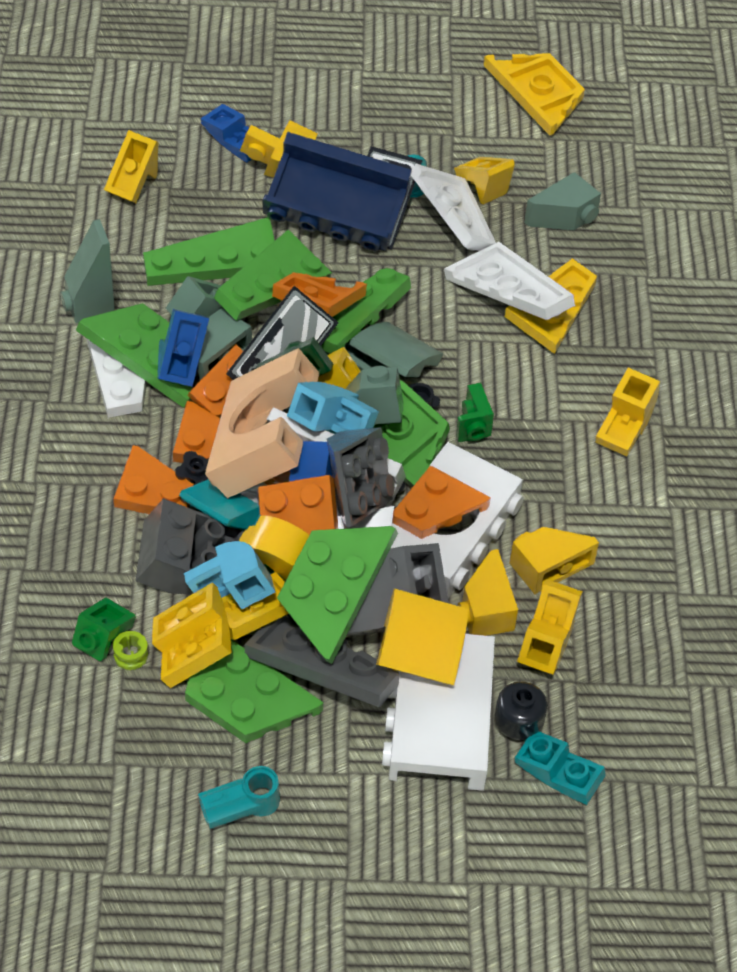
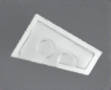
M415 164L411 169L412 178L465 248L471 251H481L496 243L465 178Z
M87 339L107 417L141 412L143 410L146 381Z

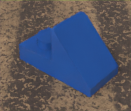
M173 309L166 339H160L158 379L193 386L209 322L208 317Z

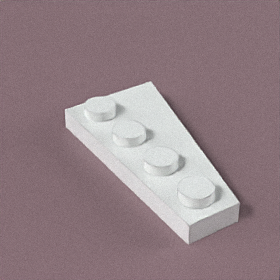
M500 242L444 268L446 280L545 320L556 317L575 306L572 293Z

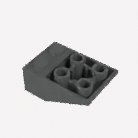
M381 427L340 431L327 438L338 511L346 527H352L393 500L394 479L388 472L386 460L389 454L388 443L383 438Z
M163 498L144 520L135 581L167 593L192 595L193 592L185 582L184 573L216 557V546L227 542L239 541L245 530L228 527L209 515Z
M439 543L390 548L346 636L385 632L386 627H384L393 589L449 603Z

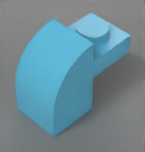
M301 382L296 387L287 417L314 432L332 430L338 433L340 431L373 428L379 411L357 400L359 395L347 389L322 382Z
M232 541L216 546V557L184 573L185 582L193 593L213 582L218 587L221 598L231 593L241 609L276 592L270 573L254 549L249 544L241 541Z

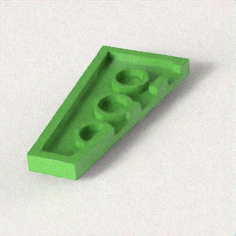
M267 217L144 252L143 259L147 286L183 283L187 276L200 280L231 278L275 241L270 218Z
M287 230L219 287L214 299L238 321L282 302V300L272 297L273 284L291 273L309 274L314 277H330L332 272L292 232Z
M385 268L363 281L367 284L366 296L333 316L339 323L321 345L322 349L331 354L345 347L348 341L351 342L352 338L361 332V329L366 324L373 325L380 319L379 312L382 309H390L411 289L410 276L390 268Z

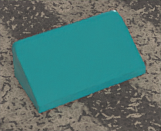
M209 479L181 490L179 494L181 499L222 524L240 530H247L249 526H253L260 511L259 504L240 493L227 498L217 487L210 483Z

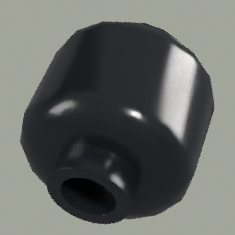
M524 681L513 682L505 686L499 693L494 714L499 730L507 737L516 740H527L528 737L541 731L548 709L547 698L543 691L536 685Z

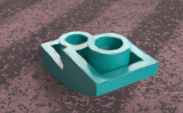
M540 731L528 737L514 757L515 763L535 778L560 793L586 805L606 776L605 766L570 753L567 742Z

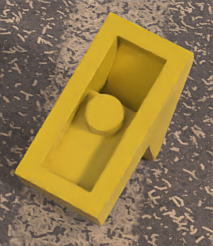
M128 130L104 190L136 204L147 176L155 179L157 177L159 142Z
M478 157L455 167L454 170L456 176L465 178L466 181L475 184L480 203L486 204L508 192L515 163L513 159Z

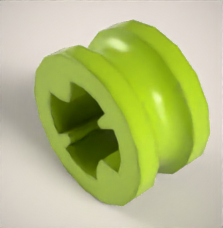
M136 631L120 633L113 642L116 664L126 670H135L142 667L148 659V647L145 636ZM130 646L137 647V653L134 654L131 651V655L124 654L125 647L130 650Z

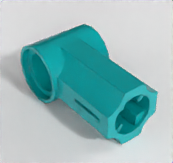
M256 766L249 769L241 779L198 793L201 809L209 829L252 814L263 817L274 813L280 804L279 781L275 771L266 766ZM258 788H267L270 790L268 793L263 795H257L253 793V791Z

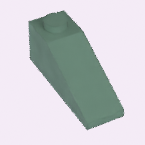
M100 219L92 222L64 276L66 291L60 292L65 312L71 310L75 324L84 318L115 311L110 243Z

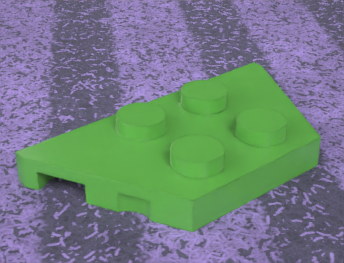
M143 303L91 316L79 321L76 328L78 333L185 408L187 401L190 400V397L187 395L192 390V386L157 378L160 339H166L170 322Z
M400 380L403 396L401 422L374 424L373 428L381 427L383 438L387 440L389 447L388 458L402 464L406 475L404 481L412 488L441 451L450 427L449 423L405 382Z
M381 526L312 530L277 599L326 662L333 663L398 535L396 528Z
M232 639L231 654L189 677L185 691L186 702L244 743L261 738L269 731H278L291 726V720L309 713L314 717L323 711V702L273 667L250 659L245 653V648Z

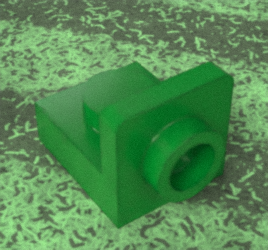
M481 382L467 385L466 400L462 401L463 415L458 416L456 437L458 442L477 441L492 434L494 413Z
M105 597L79 613L72 645L94 659L102 661L107 658L111 641L120 633L133 628L136 614Z

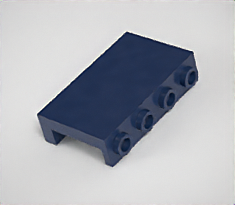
M287 132L283 142L281 160L268 195L265 194L262 200L263 214H266L274 221L284 222L286 220L298 224L299 227L307 231L314 232L318 230L328 233L332 238L339 241L350 240L360 243L362 247L371 251L383 250L387 252L410 186L412 170Z

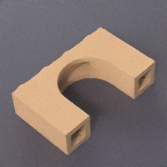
M299 348L232 380L230 383L205 472L210 483L217 487L227 498L298 466L303 446L302 439L282 417L267 424L265 423L273 407L281 411L290 407L298 383L318 381L319 371Z

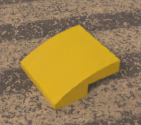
M213 582L153 617L152 645L162 652L161 681L170 688L231 654L228 619L218 587Z
M393 589L384 623L386 629L376 665L454 685L465 639L469 609Z

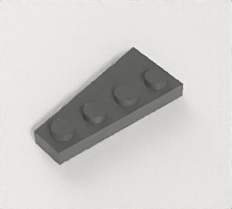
M289 614L261 627L245 644V653L250 659L380 707L399 685V673L397 671L376 665L377 659L364 651L354 652L347 647L345 639L333 663L326 662Z

